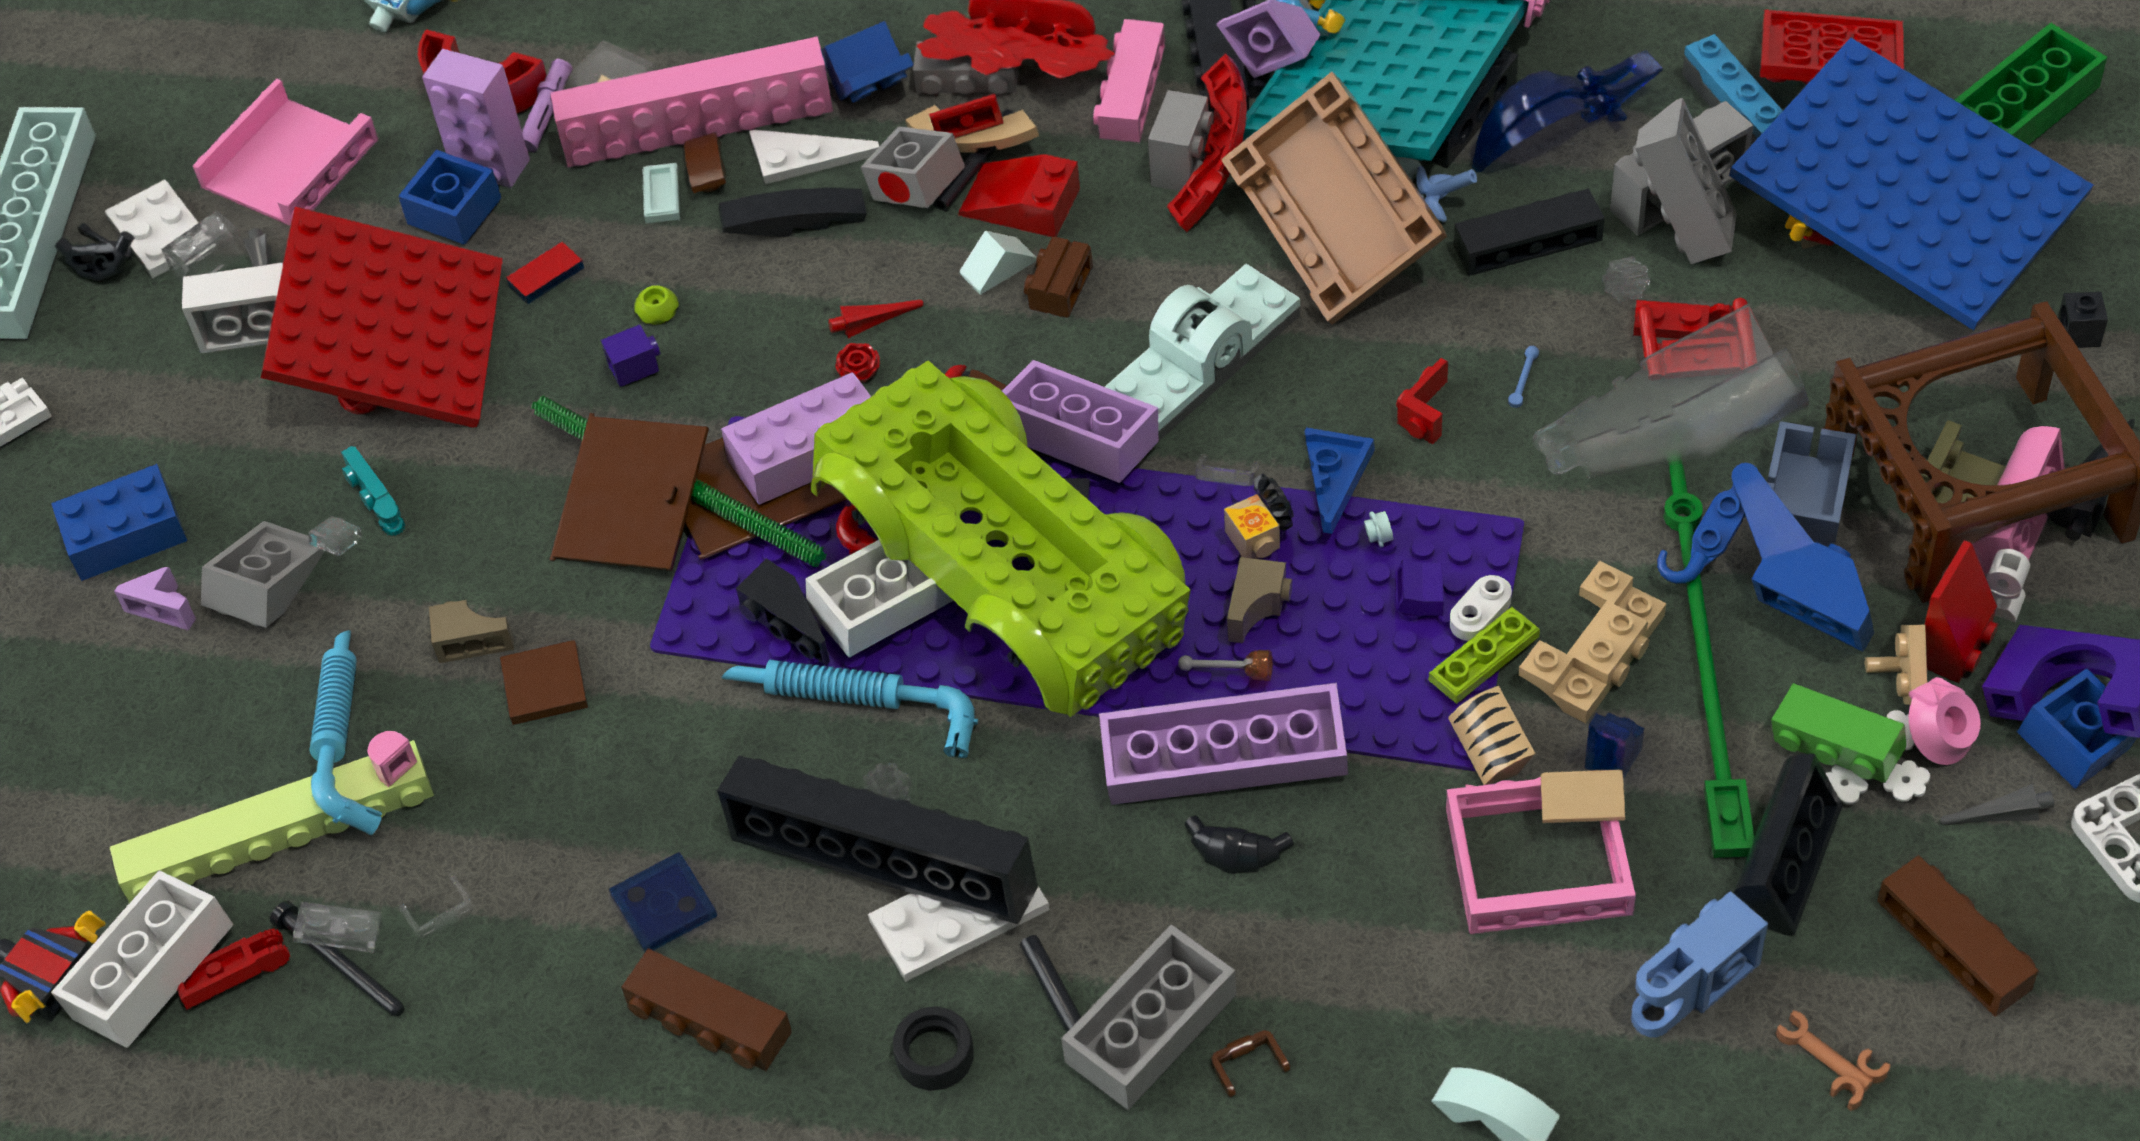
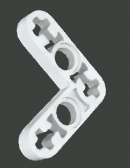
M2140 774L2078 804L2071 819V827L2121 891L2129 899L2140 903V884H2134L2136 877L2140 880V846L2124 828L2140 820ZM2117 798L2130 799L2134 802L2136 809L2133 811L2120 810L2114 804V800ZM2085 815L2090 819L2101 816L2098 826L2093 822L2085 823L2083 821ZM2108 845L2121 846L2126 850L2128 856L2122 859H2115L2107 854L2105 847ZM2133 863H2136V864H2135V867H2134V870H2132V868H2131L2130 866H2131Z

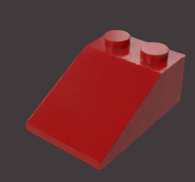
M1043 154L984 163L958 212L959 216L1044 236L1057 237L1080 190L1078 162Z
M1965 540L1931 595L1924 624L1927 670L1957 683H1960L1966 671L1970 673L1975 671L1982 656V651H1979L1982 643L1990 645L1999 625L1993 622L1997 608L1996 602L1972 543Z

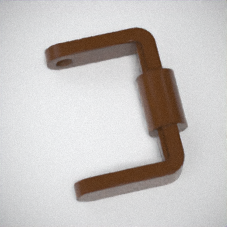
M1263 1030L1252 1036L1246 1035L1226 1044L1225 1048L1212 1055V1067L1229 1098L1235 1096L1236 1092L1221 1064L1230 1059L1239 1058L1267 1043L1283 1072L1285 1073L1290 1070V1065L1271 1032Z

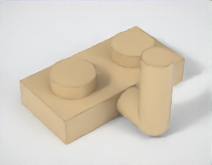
M1919 624L1901 625V633H1897L1895 636L1897 656L1865 657L1866 673L1902 672L1897 674V694L1899 697H1903V702L1907 705H1911L1912 701L1909 692L1927 683L1925 625Z

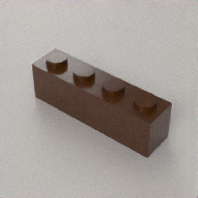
M1918 855L1882 881L1877 902L1995 1017L2033 990L2039 970L2035 967L2030 956L2023 951H2018L2005 938L2004 933L1995 923L1988 922L1975 909L1972 901L1966 895L1958 893L1945 880L1944 875L1937 867L1929 865Z
M647 949L621 987L628 1009L637 1017L648 1019L650 1016L659 1020L671 1033L678 1036L686 1033L696 1038L702 1047L711 1052H717L720 1049L730 1054L736 1063L747 1069L756 1066L767 1071L792 1033L786 1012L651 949Z

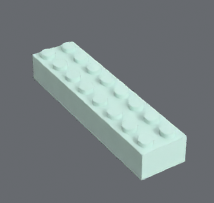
M19 107L0 159V339L28 338L57 252L55 244L62 237L96 137L84 108Z

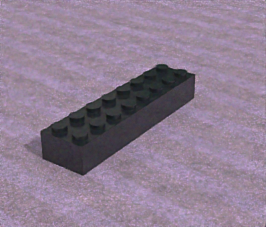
M741 755L738 756L717 789L731 839L736 842L912 894L921 895L1017 925L1038 888L1029 839L1016 831H1004L987 826L977 820L969 821L949 815L942 810L923 808L903 799L895 800L878 795L868 789L860 790L840 784L833 779L818 778L805 774L798 769H786L772 765L763 759H751Z

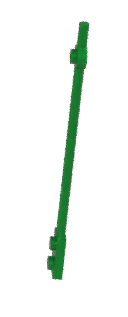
M1673 463L1669 466L1673 495L1665 502L1663 518L1671 529L1679 533L1683 567L1685 569L1691 558L1694 529L1698 527L1702 520L1703 505L1696 496L1688 493L1684 465ZM1679 514H1685L1687 517L1679 516ZM1699 574L1694 580L1686 583L1715 773V780H1706L1703 789L1713 858L1747 857L1755 837L1746 779H1732L1701 574Z

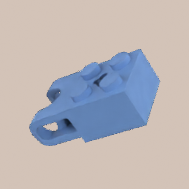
M1731 891L1719 901L1713 899L1708 902L1701 910L1699 918L1690 925L1685 923L1677 928L1669 940L1670 943L1638 970L1635 990L1639 996L1633 1002L1631 1021L1634 1028L1645 1036L1659 1037L1667 1033L1695 1008L1700 1013H1704L1760 965L1768 923ZM1653 1005L1662 1007L1664 1016L1659 1021H1650L1645 1019L1642 1012Z

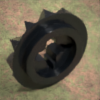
M1265 474L1254 478V490L1279 524V529L1285 531L1293 526L1291 518L1294 517V513L1278 483L1273 478L1269 479Z

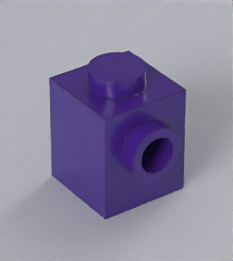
M641 324L601 340L606 362L619 387L659 372L656 357L661 355L659 346L653 335L647 337Z

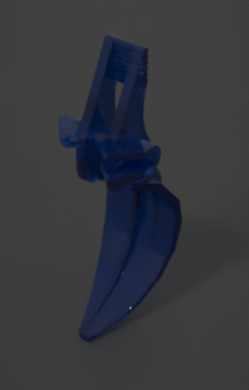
M1644 50L1606 70L1594 71L1591 66H1586L1577 73L1576 77L1561 76L1547 70L1528 75L1510 87L1496 102L1487 116L1477 139L1472 169L1476 173L1482 172L1496 159L1525 139L1576 112H1580L1581 118L1586 123L1597 120L1607 115L1610 122L1626 121L1627 115L1620 108L1621 104L1662 72L1663 67L1647 50ZM1631 71L1635 75L1622 83L1616 84Z

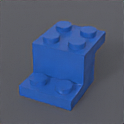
M885 21L821 49L825 68L840 101L850 98L852 103L870 96V93L877 90L876 86L878 85L881 86L882 90L900 83V80L908 77L906 71L914 66L909 53L900 56Z

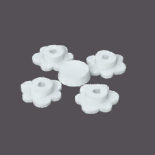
M1899 710L1889 712L1886 716L1887 718L1905 724L1907 744L1905 750L1912 749L1914 741L1909 728V714L1905 715ZM1907 760L1902 765L1896 764L1886 783H1883V788L1888 792H1893L1896 800L1907 802L1912 799L1913 795L1920 797L1926 793L1925 785L1930 781V773L1925 768H1916L1915 762ZM1835 765L1832 768V772L1826 773L1839 799L1844 804H1855L1859 800V794L1865 793L1868 789V784L1863 778L1846 768Z

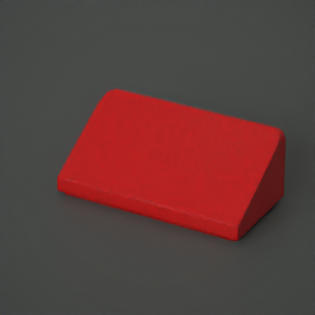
M995 94L929 114L934 131L953 133L954 138L1004 123Z

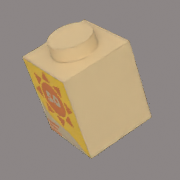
M1258 494L1224 509L1225 532L1242 557L1252 559L1264 558L1280 548L1279 524Z

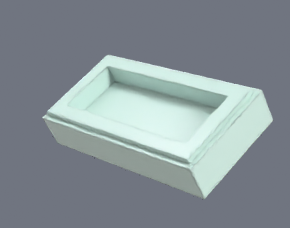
M677 163L644 166L645 222L655 223L680 220Z

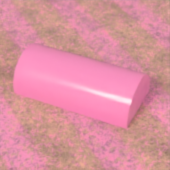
M2040 426L2026 430L2020 436L1998 485L2018 483L2065 469L2060 428ZM2041 514L2009 524L1972 544L1984 575L1989 572L1995 554L2001 549L2016 550L2024 554L2029 560L2048 519L2047 514Z

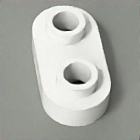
M1495 575L1484 576L1477 580L1451 610L1450 629L1452 633L1459 639L1469 641L1507 611L1510 607L1512 589L1508 581ZM1467 614H1472V615H1474L1475 617H1473V618H1468V617H1465V615H1467Z

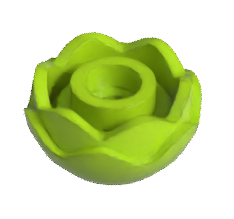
M657 285L647 287L641 291L634 304L635 313L638 314L640 319L644 323L659 325L669 321L674 317L676 308L679 307L676 295L670 289Z

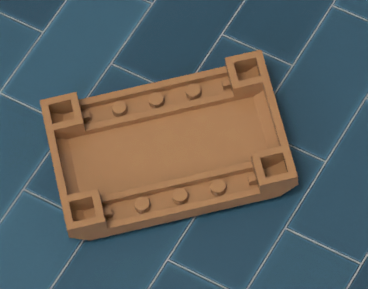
M1330 72L1221 159L1237 185L1244 189L1311 291L1309 293L1325 319L1332 325L1447 237L1443 226L1352 93L1333 72Z

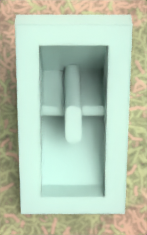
M984 231L962 266L960 275L981 295L1035 263L1037 257L1017 237Z

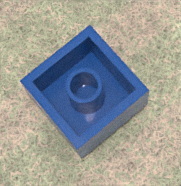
M435 150L398 196L408 225L464 245L502 198L493 169Z
M2087 668L2033 705L2017 731L2075 789L2127 752L2137 739V737L2104 732L2097 702L2106 686Z

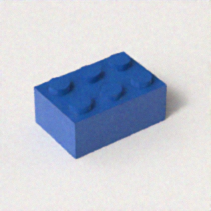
M158 464L51 503L68 556L81 581L188 541L170 490Z

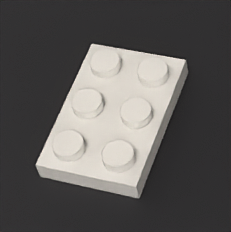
M166 180L105 210L108 220L119 234L126 231L134 236L130 249L152 278L213 247L210 237Z

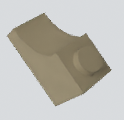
M1240 557L1227 617L1229 642L1244 643L1248 631L1258 621L1271 615H1281L1283 601L1290 602L1293 583L1292 579L1286 578L1285 562Z
M467 600L450 601L429 607L431 641L439 663L514 650V639L506 617L490 618L476 614L469 609Z

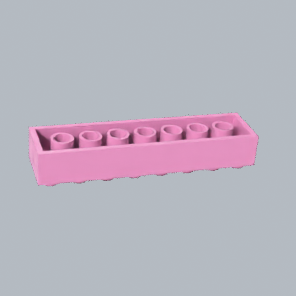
M818 37L550 93L555 122L568 167L587 165L595 161L620 158L633 153L653 151L657 148L684 144L685 141L717 132L718 137L723 134L753 130L756 127L786 123L789 120L819 116L833 111Z

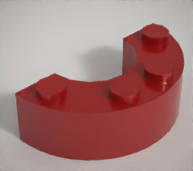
M425 30L418 46V60L423 75L442 49L460 53L454 36ZM513 52L506 60L498 64H502L504 67L516 112L520 113L534 105L538 96L537 88L541 82L545 81L547 74L542 59Z

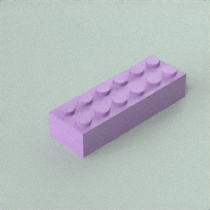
M1336 683L1099 713L1106 783L1111 805L1348 775L1347 753Z

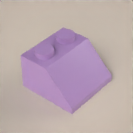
M1276 0L1265 1L1222 19L1217 23L1218 28L1253 78L1306 58L1320 36V33L1302 7Z

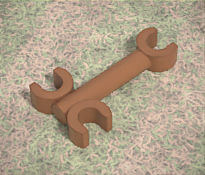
M1793 1011L1789 1020L1799 1030L1792 1032L1782 1025L1777 1027L1776 1036L1778 1040L1787 1045L1799 1044L1841 1076L1833 1081L1830 1095L1835 1097L1839 1091L1844 1089L1851 1091L1854 1096L1850 1099L1847 1107L1851 1111L1861 1105L1864 1093L1873 1083H1880L1887 1078L1890 1064L1886 1062L1878 1070L1868 1068L1866 1063L1871 1059L1872 1051L1866 1049L1859 1054L1857 1064L1854 1066L1809 1032L1808 1021L1800 1012Z

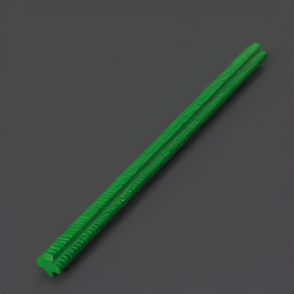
M544 395L538 401L532 403L531 409H534V415L541 417V419L561 428L578 439H583L588 419L586 420V418L579 416L576 412H572V410L564 406L562 407V405L555 403V401L548 397L545 398ZM696 478L691 500L761 537V539L772 543V545L779 547L813 567H818L820 562L826 559L827 554H824L823 546L820 547L819 544L812 543V540L809 541L808 538L801 537V534L798 535L797 532L790 531V528L783 527L782 524L780 525V523L772 521V519L765 517V515L761 516L762 513L754 511V509L747 507V505L740 503V501L736 502V499L729 498V495L722 494L718 489L715 490L714 487L711 488L710 485L708 486V484H704V482Z

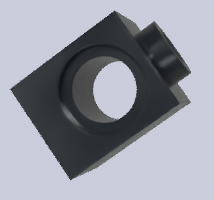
M2101 291L2064 293L2058 319L2078 348L2101 347L2108 322Z

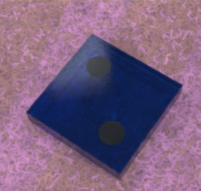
M680 851L609 888L613 901L644 952L647 949L654 951L718 917L716 909Z

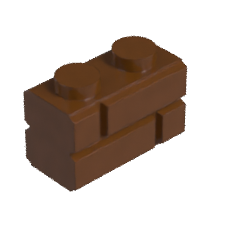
M1053 237L1046 249H1040L1036 260L1037 269L1034 275L1029 274L1024 284V294L1028 295V303L1031 310L1065 318L1070 316L1093 267L1092 250L1089 244L1076 241L1071 243L1068 239Z

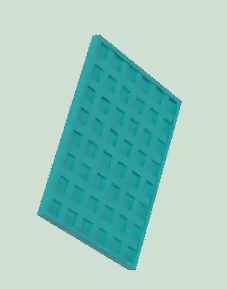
M1326 0L1319 9V16L1325 18L1330 9L1344 16L1345 22L1337 33H1330L1321 26H1317L1316 29L1320 36L1307 57L1276 70L1246 114L1243 139L1249 138L1330 72H1333L1352 93L1395 157L1431 161L1526 13L1529 2L1524 0Z

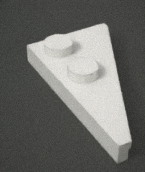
M762 130L750 131L752 144L765 184L868 159L879 148L878 141Z

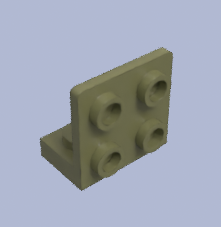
M1947 420L1927 461L1940 471L1959 480L1981 485H1998L2006 466L1962 451L1964 442L1959 441L1962 425ZM1921 474L1924 481L1927 483L1930 480L1929 477L1925 474ZM1946 486L1937 487L1932 492L1938 503H1945L1953 497L1951 489ZM1965 493V494H1963V497H1962V501H1961V502L1966 501V497H1974V496L1971 495V494Z

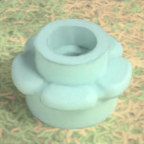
M1373 511L1370 512V519L1364 521L1365 530L1370 543L1377 541L1379 547L1382 548L1384 547L1383 543L1394 540L1390 522L1385 511L1376 514Z

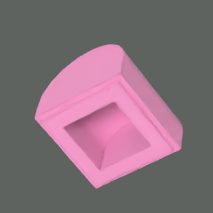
M382 732L376 735L368 745V755L379 780L388 787L417 763L409 740L398 732Z

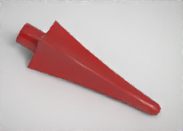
M918 299L878 305L840 306L841 316L828 319L831 333L845 330L847 337L850 338L889 319L921 308L924 302Z

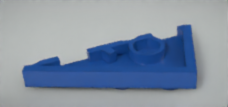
M1306 427L1305 440L1322 530L1324 533L1332 534L1375 451L1374 439Z

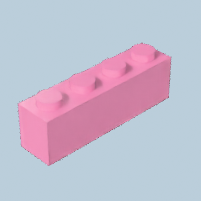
M1124 19L1121 33L1116 32L1114 37L1113 49L1115 55L1107 63L1108 80L1102 81L1100 89V100L1102 102L1101 105L1095 106L1093 123L1099 126L1100 139L1140 143L1165 50L1164 23Z

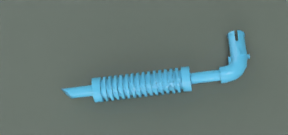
M348 630L335 637L334 648L325 652L322 658L310 741V754L318 761L317 771L311 778V790L316 804L326 814L333 817L334 823L339 821L355 827L368 835H372L380 824L382 812L342 796L335 788L336 780L332 774L334 763L340 761L346 751L357 666L356 656L349 650L351 631Z
M769 660L765 669L734 666L722 676V679L764 684V692L771 695L780 694L781 696L788 695V697L795 696L797 698L802 696L805 699L810 697V699H825V701H840V703H846L847 701L848 704L855 703L860 705L862 703L865 706L870 704L873 707L877 705L878 707L885 706V708L898 709L901 700L936 704L937 708L949 710L947 721L951 723L943 750L949 757H955L957 749L960 750L959 758L968 757L973 726L978 725V719H975V708L970 698L961 690L940 685L938 689L903 685V676L899 674L887 675V673H881L880 675L879 672L872 673V671H866L865 673L864 670L857 671L852 669L850 671L847 668L835 669L834 667L827 668V666H812V664H806L805 666L804 663L797 664L792 662L790 664V662L786 661L783 663L778 660Z

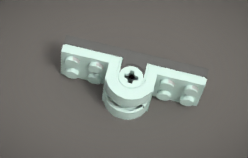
M1248 264L1242 266L1211 294L1200 287L1196 288L1192 285L1181 286L1173 291L1157 310L1149 331L1150 347L1105 387L1158 407L1159 442L1300 316V298Z

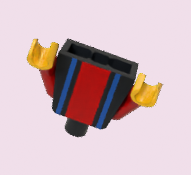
M87 911L78 918L74 926L49 928L46 931L31 928L26 931L17 944L6 938L1 939L0 979L3 984L0 993L9 1014L14 1017H21L28 1023L31 1020L29 1016L35 1011L45 1020L52 1022L63 1007L51 992L90 949L86 942L89 941L94 944L97 941L98 936L95 932L99 928L104 927L106 922L92 911Z

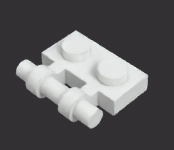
M23 378L12 384L6 382L0 386L1 447L52 417L47 406L31 387L29 388Z

